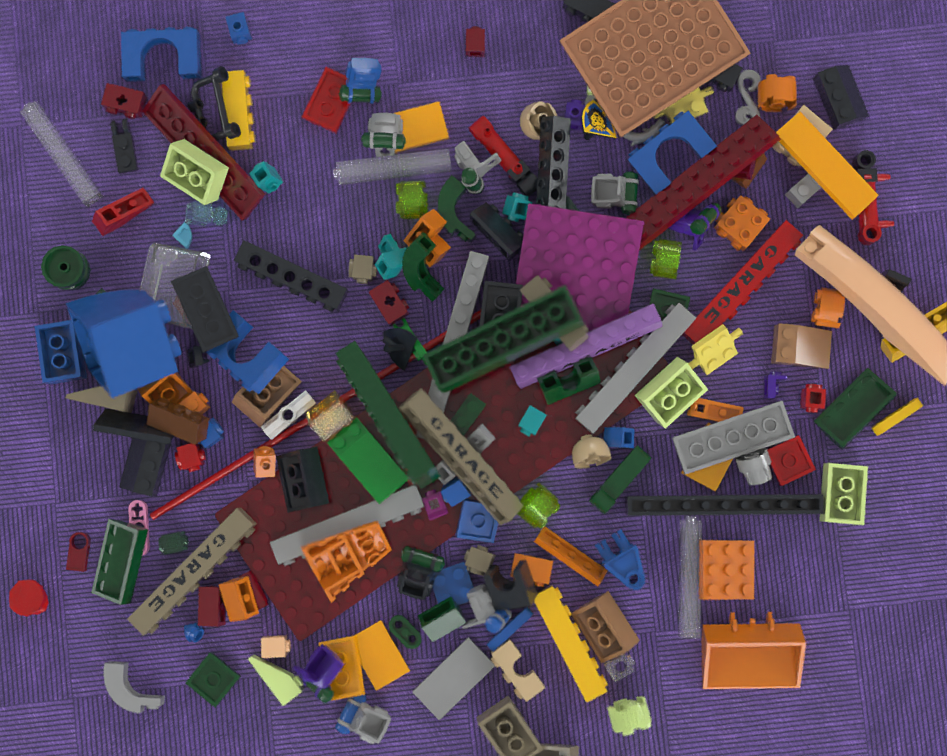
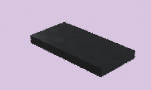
M207 266L171 281L203 353L239 337Z
M105 409L93 424V431L153 442L170 444L174 438L173 435L147 425V415Z

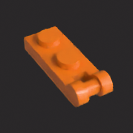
M698 398L690 406V410H687V416L720 422L743 414L744 407ZM698 404L704 405L703 412L697 411Z

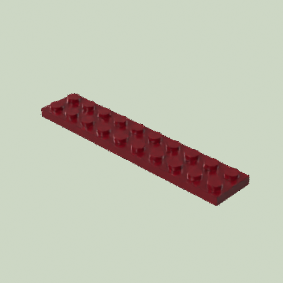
M756 114L718 144L710 153L699 159L675 178L665 189L637 208L636 212L626 217L628 219L644 221L639 251L780 141L779 135Z

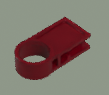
M76 532L70 537L66 570L87 571L91 538L87 533ZM79 534L86 538V545L82 549L74 545V539Z

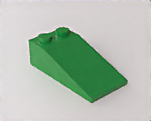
M357 417L327 442L378 504H381L409 480L406 474Z

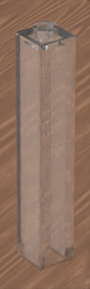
M36 101L26 104L20 113L82 203L89 207L104 197L42 106Z
M449 149L336 162V168H333L334 180L337 179L339 185L450 172L452 170Z
M685 516V520H680L678 637L700 639L699 540H702V521L697 520V516Z

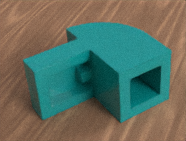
M388 234L384 235L378 245L382 254L375 263L383 280L396 277L403 269V255L407 249L406 247L400 249L392 235Z

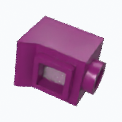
M434 489L424 493L425 497L422 500L429 520L448 514L441 492L436 493Z

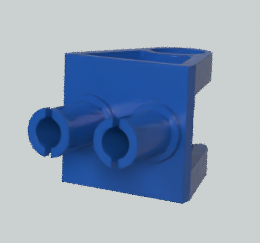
M620 529L616 531L618 535L616 533L611 535L620 549L618 553L613 554L605 539L600 541L604 549L600 543L594 546L603 558L601 562L603 567L628 588L639 590L645 584L639 551L636 545L629 543L623 530ZM636 574L637 582L630 584V576Z

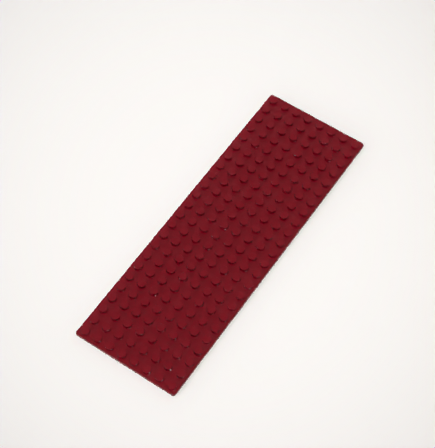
M643 336L592 358L598 369L601 383L607 376L612 378L616 373L614 371L615 367L621 361L625 363L629 359L626 355L633 347L637 349L642 344L639 341ZM551 341L516 358L515 364L556 347L555 342ZM662 356L593 434L575 419L578 416L575 412L582 404L585 407L590 402L588 399L595 390L599 392L603 388L601 383L547 405L538 382L522 389L518 386L510 368L515 364H504L451 390L444 415L450 421L470 393L486 404V407L464 437L467 439L483 424L496 438L480 455L514 494L571 455L574 445L581 440L582 436L592 435V437H597L604 432V427H611L640 407L642 404L635 397V394L669 364ZM574 366L556 373L557 376L563 377L570 374ZM428 367L389 393L398 408L413 393L420 389L427 394L429 393L433 378ZM531 405L546 414V417L535 436L531 434L529 437L520 432L521 428L518 425ZM365 410L356 417L365 425L404 472L405 470L398 463L394 456L395 454L385 442V438L374 424L375 422ZM403 415L407 423L411 424L409 420ZM355 418L312 446L318 447L329 504L288 513L280 473L277 470L275 477H267L215 513V518L221 525L236 508L241 507L257 523L253 527L255 531L248 538L244 536L240 540L242 544L237 550L299 641L310 636L403 571L405 562L401 560V551L406 545L431 552L456 534L463 501L453 507L445 502L448 514L429 520L424 506L421 508L422 512L411 516L409 512L404 514V519L393 523L392 520L385 522L386 526L381 529L392 550L373 567L369 566L363 571L364 575L359 579L356 577L349 583L350 587L344 592L341 590L335 596L336 599L332 603L306 558L302 559V556L294 558V563L286 566L283 563H277L270 542L376 501L327 443ZM417 437L436 467L443 459L425 439ZM436 479L422 489L417 485L421 498L425 497L424 493L434 489L436 493L441 492L443 483ZM408 481L405 482L394 493L411 487L409 486ZM471 493V496H469L468 498H466V499H470V500H477V501H479V500L473 495V493ZM437 498L428 501L431 510L440 507Z

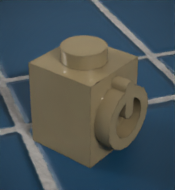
M354 255V259H350L349 277L356 280L358 284H368V281L373 282V277L377 275L374 257Z
M478 545L477 548L471 547L470 550L466 551L464 557L465 565L467 566L466 570L483 576L490 565H493L496 555L489 553V548Z

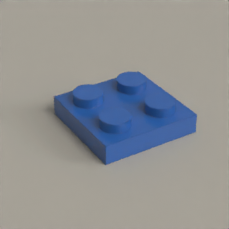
M464 499L455 536L457 538L494 543L498 522L480 501Z
M465 561L434 573L432 577L434 581L433 591L438 603L452 596L457 605L469 601L467 593L474 587L468 570H466Z

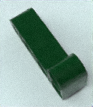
M636 445L588 502L602 514H606L615 504V500L652 457Z

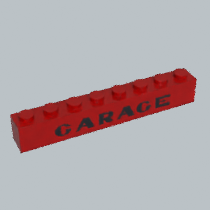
M787 220L784 221L699 313L682 335L694 345L720 327L727 318L731 320L738 313L736 308L740 304L744 306L751 298L748 295L753 290L757 292L763 285L761 281L765 277L769 278L776 271L774 267L778 262L782 264L789 257L787 255L789 250H795L802 243L800 238L803 234Z

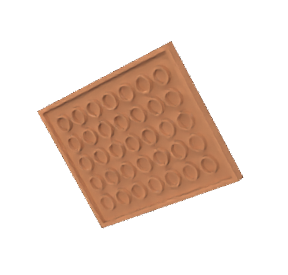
M621 0L559 40L620 138L751 54L717 0Z

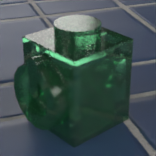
M185 531L161 535L158 538V546L161 554L164 555L188 550L189 539Z

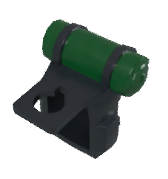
M406 545L401 551V560L405 562V568L399 574L397 581L398 592L412 598L425 600L432 591L434 584L432 577L434 573L442 571L445 565L444 557Z

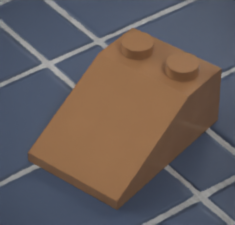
M778 323L774 326L771 364L829 369L832 331Z
M283 366L259 394L253 390L249 392L242 387L235 394L232 403L261 428L302 381Z

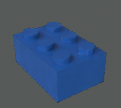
M67 320L34 326L42 383L51 385L87 379L84 356L72 321Z

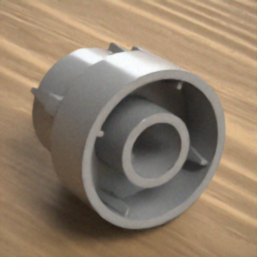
M766 448L736 457L739 471L744 473L748 485H759L772 478L769 468L771 459Z

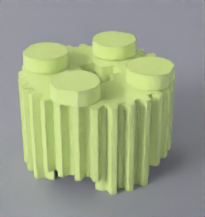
M644 696L636 697L637 701L627 700V698L615 701L613 707H607L615 733L622 732L623 735H630L634 733V729H647L652 726Z

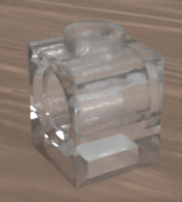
M625 653L603 663L614 683L635 671L632 667L635 663L629 654L627 656ZM619 661L625 662L626 665L622 671H617L615 668Z

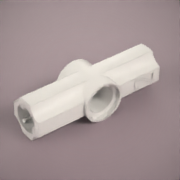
M305 390L291 403L281 408L261 428L272 440L289 425L295 423L316 402ZM287 410H292L293 412L291 420L284 418V413Z

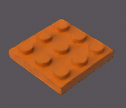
M699 540V599H754V541Z

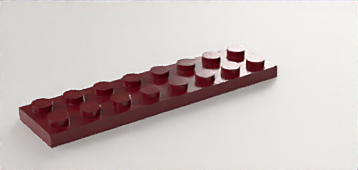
M165 84L159 85L142 112L170 143L185 139L229 167L220 197L242 221L246 220L266 194L257 187L249 175Z

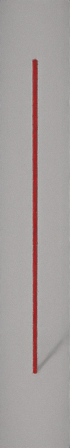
M481 310L473 314L470 325L481 318ZM447 331L422 345L426 352L442 343ZM413 353L411 354L409 362L416 359ZM393 363L377 373V375L382 380L400 368ZM354 388L259 447L267 446L272 448L356 396ZM254 450L149 514L152 520L157 519L254 459Z

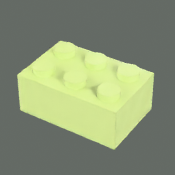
M182 139L170 143L160 177L203 205H207L218 200L229 167L187 140Z
M676 357L636 393L635 397L652 418L662 427L666 428L708 389L689 364Z
M823 463L821 494H823L824 514H820L819 521L864 525L868 466Z

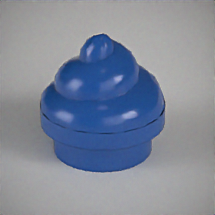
M198 623L184 626V635L189 642L196 643L203 637L204 630L202 626H198Z

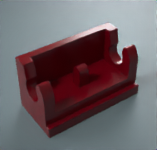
M200 586L198 626L218 627L226 625V608L219 586Z

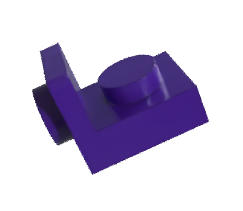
M770 372V375L764 376V399L776 398L779 392V385L776 384V381L787 380V375H782V372Z

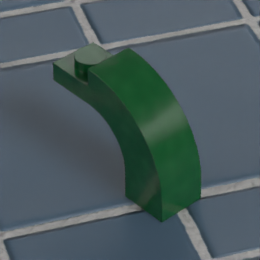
M451 175L440 191L438 212L447 221L444 229L451 237L458 232L457 236L464 242L468 240L472 243L476 238V234L465 226L455 214V206L466 192V187Z
M422 232L405 250L402 268L405 279L411 289L415 292L419 288L433 302L444 288L429 273L425 261L426 256L437 245Z

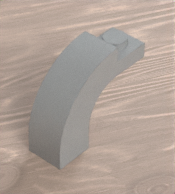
M483 424L467 438L469 444L479 453L496 439ZM444 460L435 467L441 476L438 479L444 485L456 476Z
M108 661L104 663L106 689L110 697L120 707L131 712L141 713L145 710V706L147 709H158V706L164 704L165 696L141 694L131 687L128 681L129 662Z

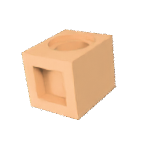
M287 635L264 636L261 638L262 658L286 657L288 652L291 651V642L287 640Z

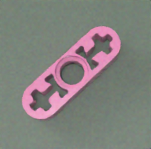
M135 500L130 503L128 508L129 523L135 525L140 522L144 525V528L148 529L145 548L142 554L144 556L150 549L148 506L142 500ZM137 503H139L140 507H143V510L139 511V517H144V520H134V517H138V512L134 511Z

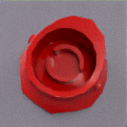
M19 580L9 591V607L18 615L28 617L46 611L49 604L48 596L43 586L36 580Z

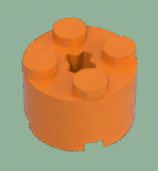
M769 74L766 76V79L758 83V108L761 107V110L766 112H782V108L787 107L788 111L797 106V89L794 76L777 77L776 74Z
M821 287L814 295V303L817 304V307L812 311L811 322H814L817 326L839 329L841 323L837 322L839 318L843 317L845 296L837 289Z

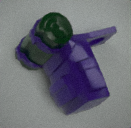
M711 203L705 206L703 210L693 208L670 226L669 229L694 236L693 250L696 251L704 241L705 232L713 221L718 219L721 207L718 203Z
M321 644L310 656V660L304 669L295 665L293 669L298 673L302 682L312 690L318 700L322 703H328L334 696V692L330 687L331 681L335 679L344 663L334 651Z

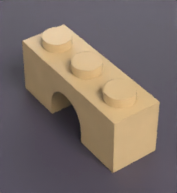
M510 638L495 651L491 652L493 656L490 658L497 668L499 666L504 671L502 676L508 684L513 683L516 687L514 692L520 700L524 698L527 702L545 688L534 670L525 675L517 674L514 671L513 664L522 655Z

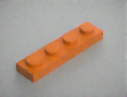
M546 526L541 529L534 540L536 544L597 587L608 571Z

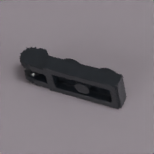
M122 119L125 134L120 135L116 121H111L112 140L118 173L138 171L133 136L130 133L128 120Z

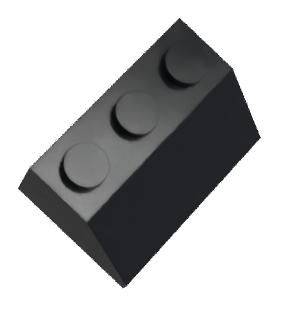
M838 65L818 72L813 78L833 130L870 117L849 65Z
M485 202L470 213V222L510 261L521 251L523 234L512 229V223L506 217L503 219L498 214L500 211L496 206Z
M132 438L119 488L150 497H157L171 443L165 444Z
M318 447L299 449L276 456L288 513L329 504Z

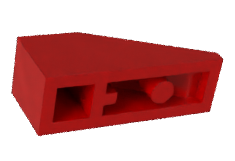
M141 188L96 210L92 222L101 235L105 236L154 204V201L146 190Z

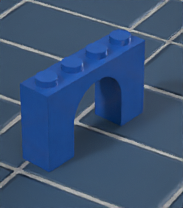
M171 27L164 30L148 28L146 31L128 29L127 32H121L122 77L126 82L145 81V57L148 51L158 44H170L177 49L179 75L182 79H201L200 34L194 27H184L177 30Z
M689 111L686 113L680 112L674 117L675 121L670 126L668 123L659 129L660 134L655 138L653 136L649 137L644 142V147L640 150L636 148L629 154L628 162L654 195H657L658 192L671 184L670 180L657 165L655 158L656 151L663 142L670 139L682 140L691 147L699 159H702L717 147Z
M232 310L229 315L239 337L208 350L206 353L214 360L218 358L220 360L218 364L225 370L229 368L231 370L229 374L235 380L239 381L241 379L243 381L241 385L247 391L251 392L253 390L259 394L287 363L289 358L268 342L251 361L241 364L237 363L235 358L236 349L239 343L253 329V326Z

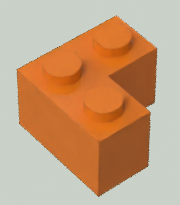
M435 209L423 215L403 240L409 246L424 232L437 245L426 256L425 261L429 267L440 261L451 248L438 235L447 221Z

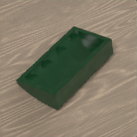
M867 368L814 420V423L834 444L843 450L896 397L897 393Z
M108 519L91 593L119 605L131 604L148 529L131 523Z

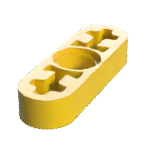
M917 397L873 425L871 429L878 436L920 409L923 404Z

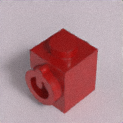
M805 384V388L801 389L800 408L806 409V412L818 413V410L825 409L826 389H822L823 385Z
M190 443L177 447V452L174 455L180 470H189L190 473L200 470V466L205 465L206 455L204 450L200 449L199 444L194 445Z

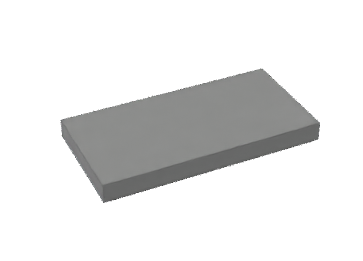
M468 637L412 692L440 720L495 665Z

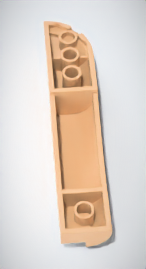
M819 225L813 229L809 237L796 249L795 256L842 293L870 320L886 340L945 386L947 384V340L914 304L863 258Z

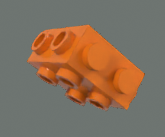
M740 195L738 199L733 198L727 205L729 210L725 214L723 212L720 213L718 219L715 220L717 224L714 228L720 237H726L730 240L731 245L735 249L744 251L769 222L770 218L766 211L756 208L751 199Z

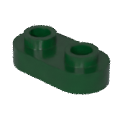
M395 615L390 619V631L405 647L415 649L421 644V633L406 617ZM397 621L402 622L401 628L395 626ZM410 635L416 637L414 642L409 641Z

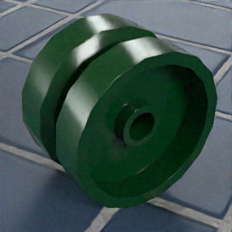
M64 245L50 249L43 257L41 264L42 274L46 281L55 287L67 291L77 290L84 286L91 272L90 263L87 258L74 248Z

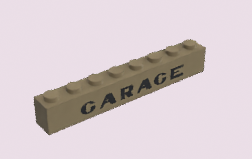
M420 389L413 393L398 409L500 525L510 522L523 507L519 498L508 489L506 483L495 474L493 468L481 458L480 453L474 450L468 440L461 435L456 426L447 419L443 411L433 403L426 392Z
M241 507L236 508L127 620L143 636L148 633L153 634L160 627L158 623L162 619L164 621L173 614L171 610L176 605L178 607L187 600L185 596L189 592H195L200 587L199 582L203 578L207 579L214 572L213 568L217 564L220 566L228 558L226 555L231 550L234 552L242 544L240 540L244 536L248 538L255 531L253 527L257 523Z

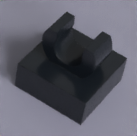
M193 346L187 349L189 368H197L210 362V359L202 358L203 351L200 346Z

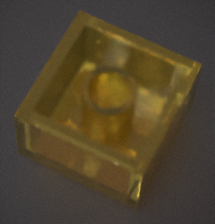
M336 390L305 414L309 426L323 442L334 438L338 433L337 431L342 427L345 428L350 425L354 418L350 406Z

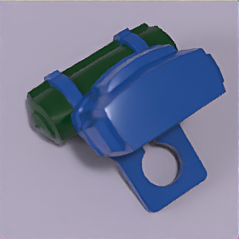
M351 58L346 68V85H341L338 93L340 101H347L348 103H379L382 92L380 87L376 86V82L380 78L382 69L378 59Z

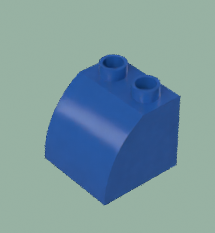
M120 290L95 294L66 303L88 371L111 398L178 372L174 358L181 355V349L174 334L167 335L164 323L171 321V316L163 299L155 301L144 290Z

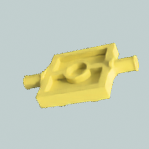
M709 86L703 90L697 88L655 115L654 119L665 115L672 124L675 121L674 117L682 111L684 113L689 111L694 118L707 113L708 109L704 103V97L714 93L711 90L712 87Z
M722 324L691 346L694 351V359L688 363L692 370L698 365L701 366L706 375L713 372L738 354L734 340L743 335L742 330L738 328L729 334L727 328Z

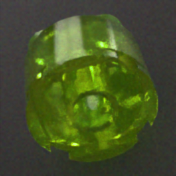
M424 180L396 183V194L399 195V202H396V213H399L400 218L403 220L420 219L428 213V194L423 191V188H427Z
M666 239L655 240L653 255H656V259L651 260L650 274H653V277L676 280L682 242Z
M537 483L538 487L536 489L531 487L520 499L523 507L517 515L533 528L539 527L542 529L547 524L548 517L558 511L560 504L558 503V497L541 483Z

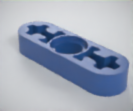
M526 606L492 637L486 645L492 652L495 651L534 614L533 611Z

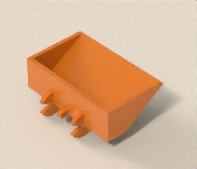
M731 612L729 624L702 626V689L800 688L806 647L800 623L774 624L772 612H767L766 624H755V618H750L749 624H737L735 612Z

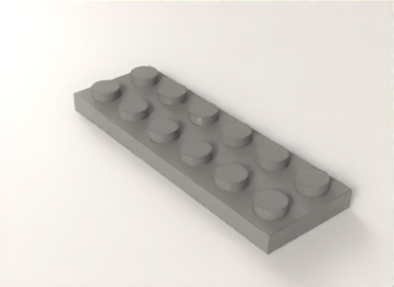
M779 401L672 437L683 472L686 475L792 439L795 435L783 401Z

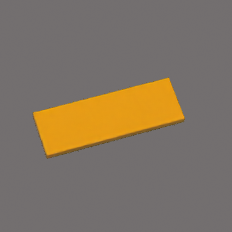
M801 112L797 113L776 132L781 139L779 142L852 220L879 196Z

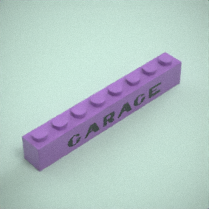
M651 304L588 332L589 338L572 352L563 343L517 363L510 368L518 386L522 389L538 382L537 378L553 371L556 373L574 366L573 363L590 356L593 358L659 329L663 325L654 304Z

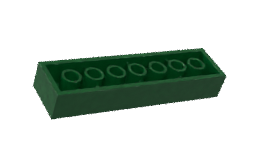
M564 285L424 354L423 357L438 391L445 394L584 326L585 323L570 291Z
M356 341L336 352L339 358L336 360L337 364L346 375L345 377L354 388L360 401L364 404L377 429L385 438V442L395 454L394 456L398 463L405 470L404 472L414 486L417 484L422 489L441 477Z

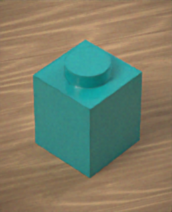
M530 405L518 425L521 428L520 432L529 437L531 434L535 436L546 414Z

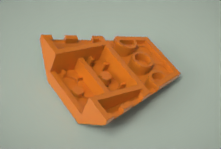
M378 521L351 528L301 547L305 558L331 603L336 599L335 596L341 590L344 592L350 587L349 583L356 577L359 579L364 575L363 571L369 566L373 567L392 550Z

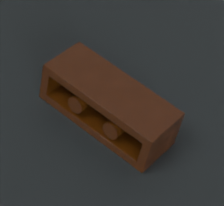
M160 398L149 404L147 425L194 445L207 438L209 417L202 415L200 412L191 411L183 405L174 404L165 398Z

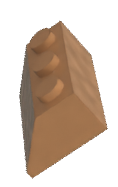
M609 591L595 597L571 613L601 663L628 652L640 641Z

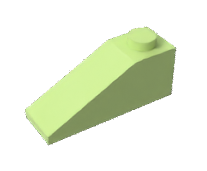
M256 655L248 658L283 706L304 690V683L298 675L294 676L293 673Z

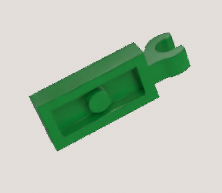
M402 318L401 320L404 323V325L400 328L406 329L407 331L415 335L410 329L406 319ZM417 339L414 346L415 350L412 353L418 361L422 359L424 364L427 365L423 357L427 352Z

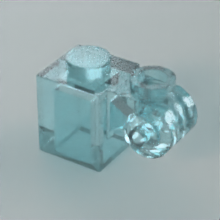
M193 201L186 205L185 223L205 226L212 221L216 226L227 224L228 210L220 206L213 208L212 204L203 205L200 202Z

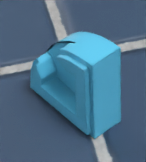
M184 222L172 236L188 249L192 241V231L189 225Z

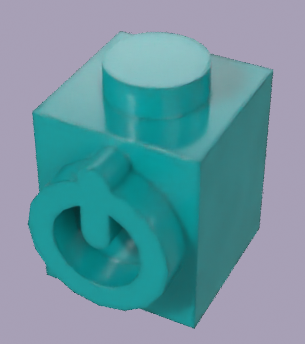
M264 161L255 165L249 173L257 187L269 194L277 190L279 185L283 183L277 170Z
M514 192L512 196L507 195L502 214L508 215L507 219L512 221L526 220L528 204L532 203L528 201L529 196Z

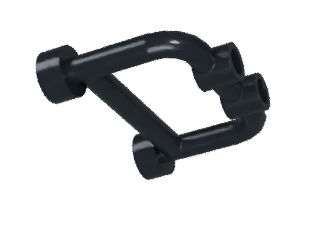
M223 66L215 68L211 75L199 79L193 84L191 88L192 101H189L187 104L189 111L195 112L196 119L206 129L208 123L206 118L203 117L202 109L204 105L199 98L198 92L201 87L210 83L213 84L222 125V131L212 134L216 141L226 137L234 139L241 135L239 125L235 122L229 123L220 83L227 81L229 75Z

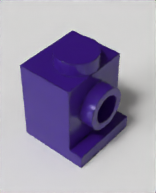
M573 99L571 102H567L564 118L571 119L570 129L581 131V116L586 105L582 104L580 100ZM572 111H577L578 114L573 115Z

